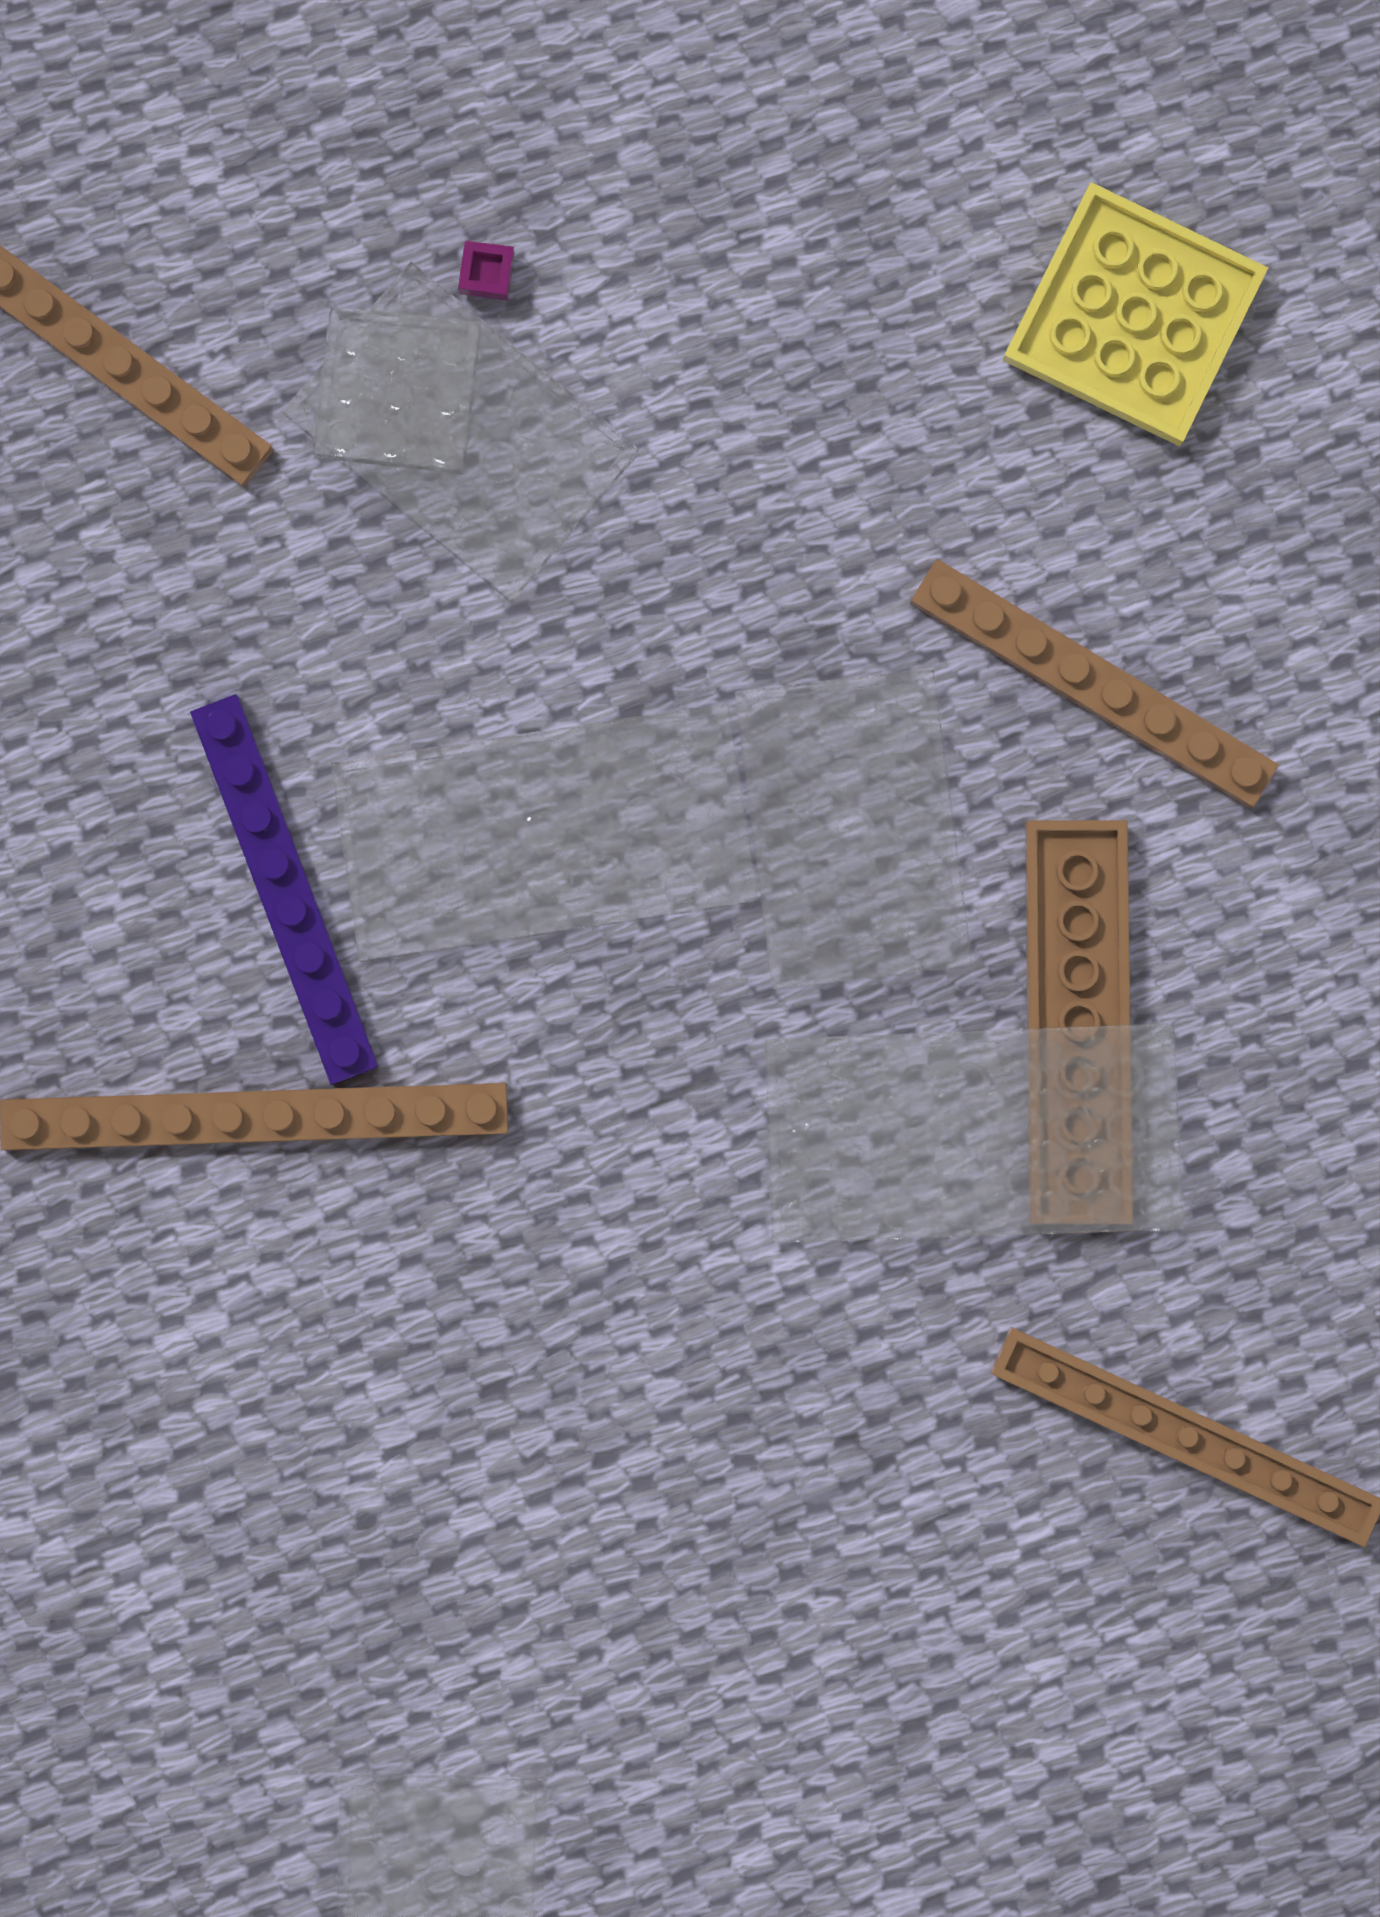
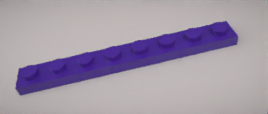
M234 694L190 711L330 1085H336L380 1068L239 696Z

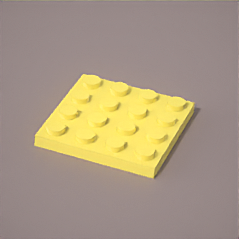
M1090 182L1002 361L1180 447L1259 289L1268 267Z

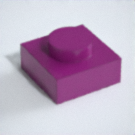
M465 240L458 284L459 294L508 301L515 256L514 247Z

